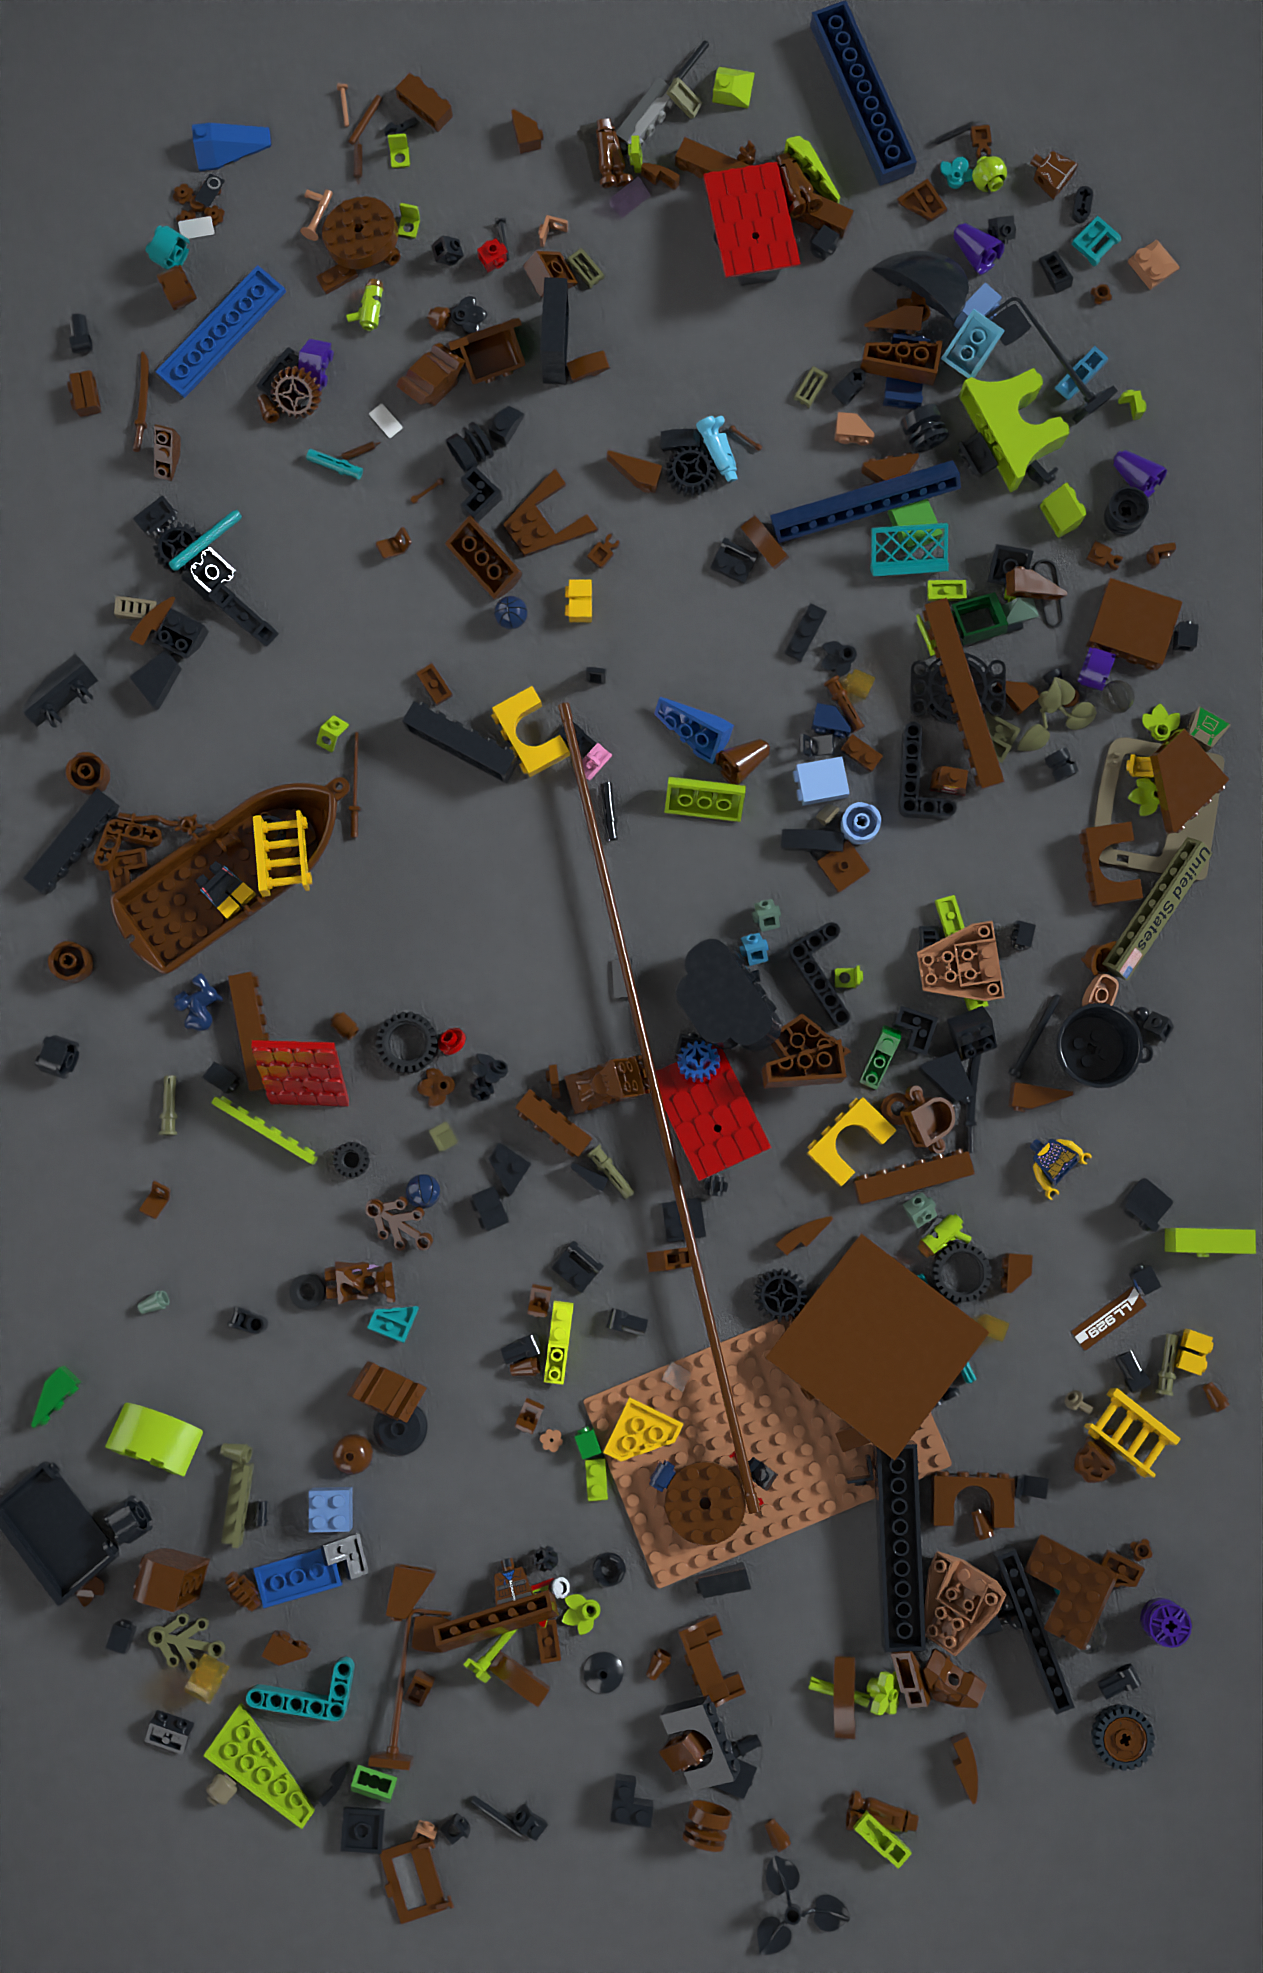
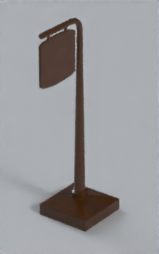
M416 1608L408 1615L389 1746H387L386 1751L373 1752L369 1757L368 1766L400 1770L411 1769L414 1756L399 1752V1747L397 1746L411 1617L414 1613H424V1616L415 1617L411 1647L424 1652L443 1653L442 1650L436 1647L433 1626L451 1621L444 1618V1615L451 1616L452 1612ZM426 1613L442 1615V1617L426 1616Z

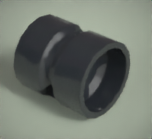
M1067 747L1050 754L1044 759L1049 769H1053L1052 775L1057 783L1079 772L1075 762L1070 761L1071 755Z

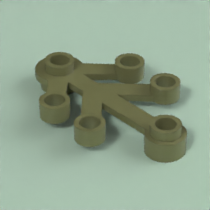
M186 1613L179 1614L176 1620L165 1627L154 1626L151 1628L147 1635L148 1642L152 1646L161 1649L167 1659V1665L172 1668L180 1663V1657L178 1654L172 1653L168 1643L174 1644L186 1662L187 1669L191 1672L199 1668L200 1661L197 1658H193L187 1647L207 1651L209 1656L214 1659L220 1658L225 1652V1644L220 1640L209 1643L189 1638L209 1626V1620L206 1617L199 1618L196 1624L178 1636L169 1633L179 1626H185L189 1622V1615ZM181 1616L185 1617V1623L180 1622L179 1618ZM203 1620L206 1624L205 1627H201L199 1621ZM155 1633H160L161 1639H157ZM215 1645L220 1646V1652L214 1650ZM171 1657L176 1658V1664L170 1662ZM191 1661L196 1663V1668L190 1666Z

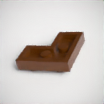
M144 847L117 852L114 863L108 870L112 893H116L131 882L130 871L149 868L147 853Z

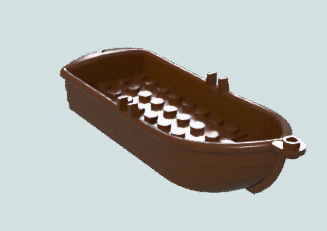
M338 777L325 786L311 783H290L275 786L251 796L215 823L204 825L206 829L198 835L194 832L191 840L112 895L110 905L124 939H128L132 935L135 937L134 941L129 943V946L143 961L159 973L168 974L181 967L296 885L273 887V889H270V896L262 897L258 887L253 816L261 815L262 817L270 815L282 821L297 820L296 811L300 810L303 817L307 819L308 828L304 830L308 872H311L329 843L336 819L337 801L348 794L350 790L348 781L345 778ZM338 785H343L341 790H337ZM229 828H232L241 842L231 846L228 852L225 853L215 839L222 837L229 832ZM298 828L286 829L285 840L298 838ZM278 830L268 831V833H265L266 838H276ZM299 846L271 849L270 852H267V859L270 858V860L300 857ZM215 861L231 870L256 894L243 907L228 893L242 908L231 920H228L200 891L201 888L196 883V880L202 874L209 881L215 876L209 870V867ZM301 865L277 867L269 870V877L272 879L302 875Z

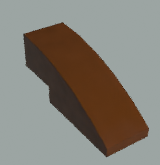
M756 515L741 526V529L774 570L789 558Z
M172 596L154 607L135 627L129 639L143 646L151 629L156 632L158 631L176 598Z
M826 1216L806 1222L785 1234L774 1245L787 1256L799 1243L807 1247L834 1218Z
M499 1651L489 1667V1670L538 1708L550 1690V1686L535 1677L533 1672Z
M912 1651L892 1652L891 1656L900 1691L905 1694L908 1708L928 1707L931 1695L916 1657Z
M962 1732L950 1738L958 1755V1758L952 1760V1763L969 1800L974 1805L977 1803L978 1795L977 1764L969 1738L965 1732Z

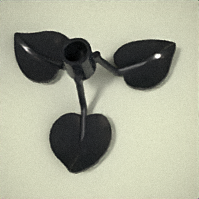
M773 1856L766 1871V1882L769 1890L774 1895L786 1893L788 1906L785 1909V1920L782 1922L774 1916L766 1917L760 1922L757 1929L760 1955H772L784 1950L792 1939L791 1930L784 1925H796L800 1922L801 1917H805L810 1913L815 1912L814 1922L824 1932H833L850 1921V1915L846 1906L833 1895L824 1894L816 1899V1908H811L804 1912L801 1911L797 1904L792 1903L789 1890H794L798 1886L800 1880L799 1870L792 1862L779 1856Z

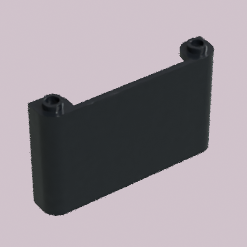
M45 1461L0 1498V1529L59 1607L118 1558V1551L120 1549L114 1541L109 1540L61 1476L59 1467L54 1462Z

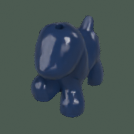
M200 973L192 979V982L201 990L191 995L183 990L174 997L176 1003L173 1006L178 1011H183L186 1008L189 1009V1014L184 1020L186 1029L205 1031L212 1024V1016L206 1009V1006L217 1000L223 1001V997L217 994L216 990L209 985L206 977Z

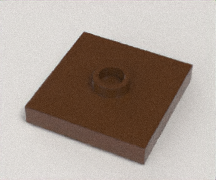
M849 840L844 842L843 852H830L816 862L838 893L871 871Z

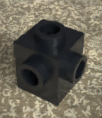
M1014 215L988 219L989 235L1001 240L1004 244H1008V240L1015 239L1016 226L1014 224Z
M442 235L431 245L437 263L453 266L464 256L461 243L457 238Z

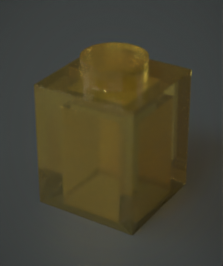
M854 669L852 674L848 673L844 684H847L846 690L849 693L866 700L875 677Z
M983 1314V1317L980 1316L977 1323L990 1332L988 1337L1003 1342L1010 1323L988 1314Z

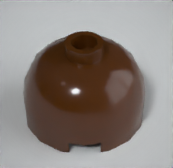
M358 1434L343 1436L333 1449L335 1466L340 1472L347 1475L362 1473L369 1467L372 1461L373 1449L371 1443L366 1437Z

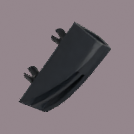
M74 653L35 689L23 708V714L36 727L48 720L51 727L56 728L57 725L54 719L62 723V719L58 716L57 712L77 697L80 698L83 704L88 703L85 695L92 700L93 695L87 689L97 683L98 679L82 659Z

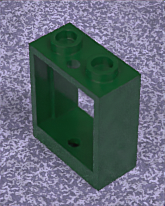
M996 592L958 602L951 606L952 616L962 646L1006 634L1008 622ZM988 608L994 626L966 633L960 615Z

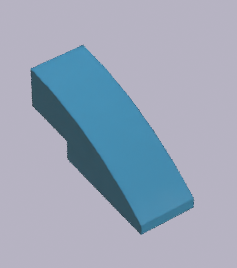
M1094 346L1073 369L1086 385L1108 362L1109 358ZM1069 374L1055 387V390L1067 401L1080 391Z

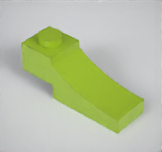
M867 1811L853 1826L868 1843L898 1869L912 1854L909 1847Z

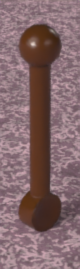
M734 425L729 427L731 433H735L746 440L756 450L760 451L762 449L759 443H755L736 430Z
M438 478L437 482L417 496L413 495L411 502L413 504L418 503V499L438 485H443L444 479Z

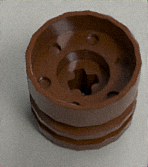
M692 1800L687 1814L691 1821L685 1823L686 1830L683 1831L682 1839L689 1845L710 1852L723 1851L725 1846L723 1841L726 1840L727 1835L722 1830L729 1828L732 1812L713 1802Z

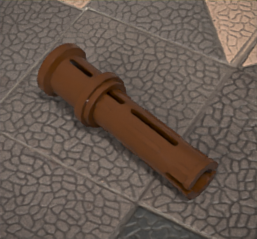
M837 675L826 681L823 685L829 689L833 696L832 700L838 703L853 731L857 732L865 725L847 697L848 691L842 687L839 676Z

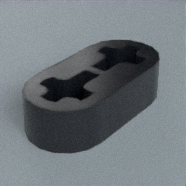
M1088 186L1080 187L1075 195L1072 218L1077 223H1084L1091 212L1093 190ZM1082 193H1085V194H1086V195H1085V196H1086L1085 201H1082V198H1083ZM1080 208H1083V216H1080Z

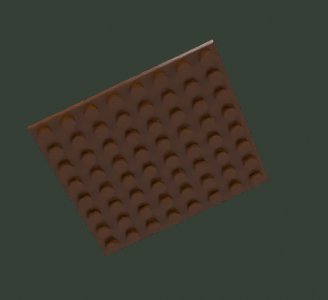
M861 1233L765 1358L895 1461L990 1332Z

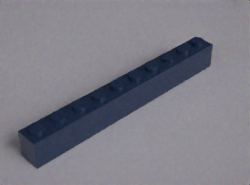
M952 460L770 515L773 532L777 542L781 543L961 489L960 472Z

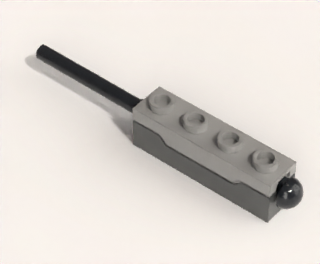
M706 40L701 43L674 78L679 77L682 80L709 47V43ZM658 77L618 128L616 134L623 155L628 154V144H631V136L639 135L642 148L644 140L653 134L658 122L661 123L669 108L672 109L676 103L666 94L673 80L670 84H667Z

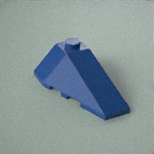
M220 123L192 124L193 144L199 171L217 170L224 167L223 165L226 163L239 161V158L245 155H253L271 147L269 127Z
M659 697L654 713L670 730H674L681 737L680 740L683 743L686 742L693 749L692 752L696 756L712 765L716 762V753L723 750L729 742L734 727L733 724L716 715L663 697Z

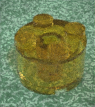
M204 1653L197 1664V1668L192 1673L184 1692L210 1705L221 1687V1681L226 1676L230 1666Z

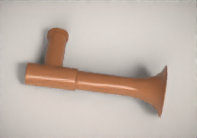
M308 189L305 192V198L319 201L318 208L309 226L300 229L302 235L309 240H318L316 229L333 195L332 191L328 189L325 190L323 195Z

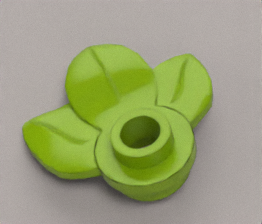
M1160 703L1153 709L1151 714H1143L1142 723L1146 729L1151 731V735L1155 740L1164 741L1170 736L1172 731L1178 728L1180 713L1168 715L1166 709ZM1161 729L1163 735L1158 734L1157 730Z
M1147 778L1137 779L1138 788L1129 794L1128 799L1141 805L1139 809L1140 816H1148L1153 814L1158 804H1160L1159 798L1154 796V792H1157L1156 785Z
M581 1594L567 1596L565 1602L570 1608L565 1612L562 1622L572 1626L578 1625L580 1635L590 1632L593 1628L594 1620L600 1614L599 1603L593 1599L586 1600ZM588 1606L594 1607L592 1613L587 1611Z

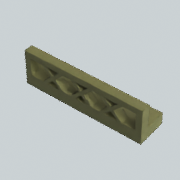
M233 1461L221 1540V1543L232 1544V1548H239L243 1544L254 1463L250 1462L240 1464Z

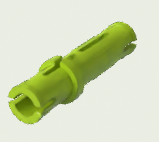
M811 1676L808 1690L833 1696L834 1683ZM855 1690V1704L867 1708L870 1694Z

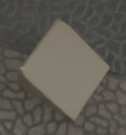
M827 804L816 815V819L824 826H827L838 815L840 809Z

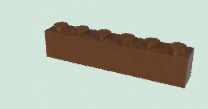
M251 971L230 975L228 979L248 1088L251 1092L265 1090L251 1048L252 1040L270 1041L269 1033L265 1032L264 1025H267L266 1016L261 1011L263 998L261 994L258 995L257 987H260L259 978Z
M955 1150L951 1152L952 1156L944 1157V1154L932 1157L933 1161L925 1162V1159L913 1162L914 1166L906 1167V1164L894 1167L895 1171L887 1172V1169L875 1172L876 1176L868 1177V1174L857 1176V1181H853V1186L858 1204L974 1175L975 1172L969 1151Z
M549 1590L433 1626L436 1647L446 1652L557 1617L559 1614L555 1596Z

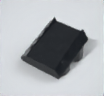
M207 546L181 577L182 581L186 582L196 591L203 600L211 602L212 600L208 595L220 582L225 585L230 581L236 571L211 547Z

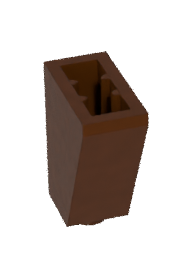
M397 1563L394 1569L386 1616H390V1619L393 1621L406 1619L434 1579L437 1570Z

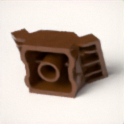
M434 344L431 351L425 353L409 368L407 374L399 379L396 387L419 404L428 403L435 407L457 385V376L465 360L450 351L443 344Z
M367 1361L347 1396L394 1420H401L407 1423L427 1388L391 1370Z

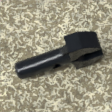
M412 117L400 125H394L393 122L388 123L384 130L385 136L391 132L402 134V132L418 123L416 117Z

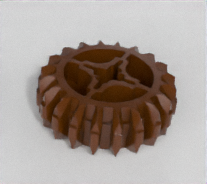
M289 366L285 368V371L280 370L279 375L274 377L275 381L271 383L273 389L270 392L275 395L272 401H277L276 408L281 406V412L284 414L287 411L288 417H292L294 414L296 419H299L300 416L306 418L307 414L312 415L314 410L318 409V404L322 400L319 398L322 392L317 389L320 388L321 384H315L317 377L311 378V371L306 374L303 367L298 370L297 366H294L292 369ZM292 379L290 386L283 388L285 380ZM309 397L308 404L301 406L302 399Z

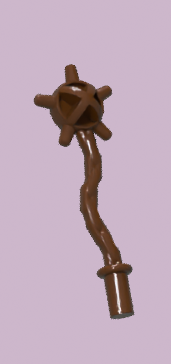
M121 812L118 814V820L132 823L155 820L167 826H177L174 828L175 831L182 830L188 833L189 836L197 828H203V825L197 824V814L195 813L192 816H184L183 818L178 816L177 819L179 821H169L157 815L136 816L135 813L127 814Z

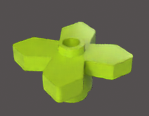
M887 1671L880 1672L879 1677H873L869 1680L867 1693L872 1698H875L870 1710L871 1713L876 1715H883L884 1712L896 1714L899 1705L898 1694L900 1687L895 1671L892 1674Z

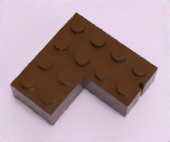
M1041 1534L1024 1571L1061 1591L1044 1629L1059 1638H1065V1641L1077 1648L1085 1650L1119 1574Z

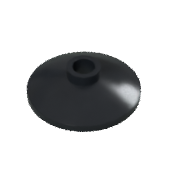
M609 1652L593 1654L586 1661L583 1670L587 1686L600 1694H607L616 1690L620 1686L624 1675L621 1661L617 1656ZM601 1671L607 1672L605 1678L600 1676Z

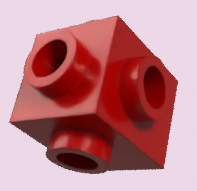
M497 238L486 241L477 249L478 258L488 273L503 267L507 262L506 254L508 251L503 243H499Z

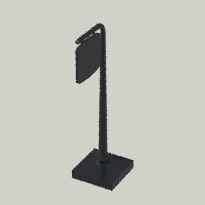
M1009 298L985 316L987 318L993 316L991 321L1005 330L1000 341L1004 346H1007L1021 338L1031 328V324L1016 304L1007 306L1012 301H1017L1084 396V405L1072 418L1076 424L1105 404L1118 392L1114 385L1097 394H1094L1093 391L1090 392L1020 298ZM1006 306V308L1003 311L994 316L995 313H997L999 310Z

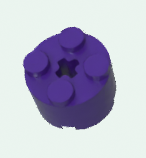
M1089 648L1077 682L1102 691L1116 655L1097 648Z

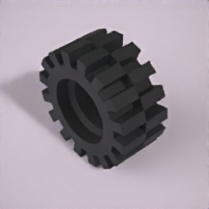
M346 1142L335 1150L333 1165H335V1169L339 1174L354 1178L366 1172V1169L369 1167L370 1154L364 1146L356 1142ZM349 1152H355L359 1156V1163L352 1168L348 1167L344 1162V1158Z

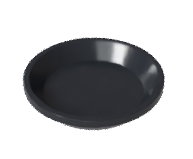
M416 1406L407 1423L401 1420H394L379 1412L373 1423V1433L376 1442L384 1451L393 1455H407L417 1450L424 1442L428 1430L426 1416L419 1406Z

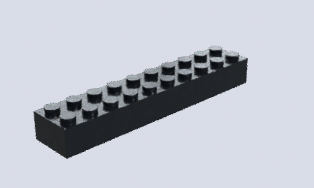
M909 1440L895 1461L873 1444L881 1646L885 1652L926 1651L917 1444L913 1440Z

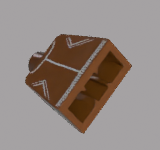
M1051 151L1046 159L1036 154L1030 162L1031 165L1037 168L1033 178L1034 181L1053 200L1072 178L1078 167V163L1054 151Z

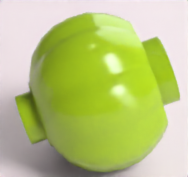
M983 156L977 161V165L973 170V182L983 192H988L989 190L995 192L1003 186V182L1007 177V168L1001 158Z

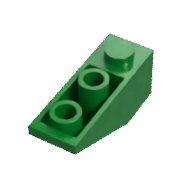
M883 1025L859 1083L876 1090L878 1089L901 1040L902 1032Z
M65 1365L58 1367L45 1381L31 1426L33 1428L45 1426L51 1419L49 1416L54 1411L58 1412L65 1405L63 1401L68 1396L72 1397L79 1390L77 1386L81 1381Z

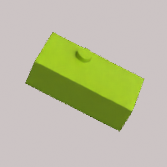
M1165 1228V1252L1197 1253V1257H1209V1253L1256 1254V1231L1248 1229Z

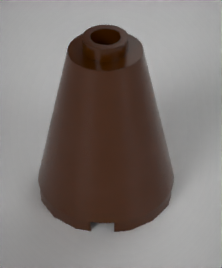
M757 739L721 750L715 756L717 766L720 764L723 769L720 771L721 775L729 784H741L769 756L770 746L765 740Z

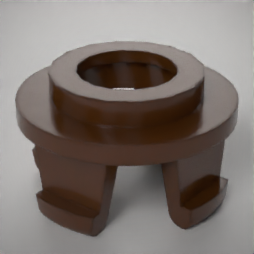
M892 1093L882 1101L880 1112L892 1125L905 1124L902 1116H896L891 1112V1105L894 1102H901L906 1109L913 1103L906 1098L905 1094Z

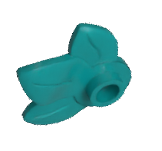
M957 157L952 163L947 161L941 162L940 171L947 177L948 185L951 188L958 189L965 182L973 180L972 173L974 169H968L969 163L966 158Z

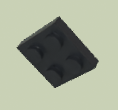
M701 1197L686 1199L695 1238L706 1237ZM676 1201L662 1203L667 1242L685 1240Z
M345 1806L343 1808L340 1852L381 1854L383 1849L385 1809Z

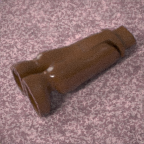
M611 119L597 120L598 128L596 129L599 149V170L602 174V178L599 181L600 187L610 188L614 186L617 188L631 184L633 182L632 175L623 173L626 164L616 131H614L615 127L611 124Z
M789 152L777 156L776 160L788 201L792 202L789 208L790 217L793 219L801 217L806 211V207L811 213L818 211L822 207L823 201L820 196L813 193V186L804 176L796 159Z
M857 1790L851 1792L849 1798L850 1809L848 1808L846 1812V1830H854L853 1826L865 1813L856 1810L863 1809L869 1812L889 1831L916 1832L919 1815L911 1814L910 1810L884 1803L872 1797L862 1798L861 1793Z

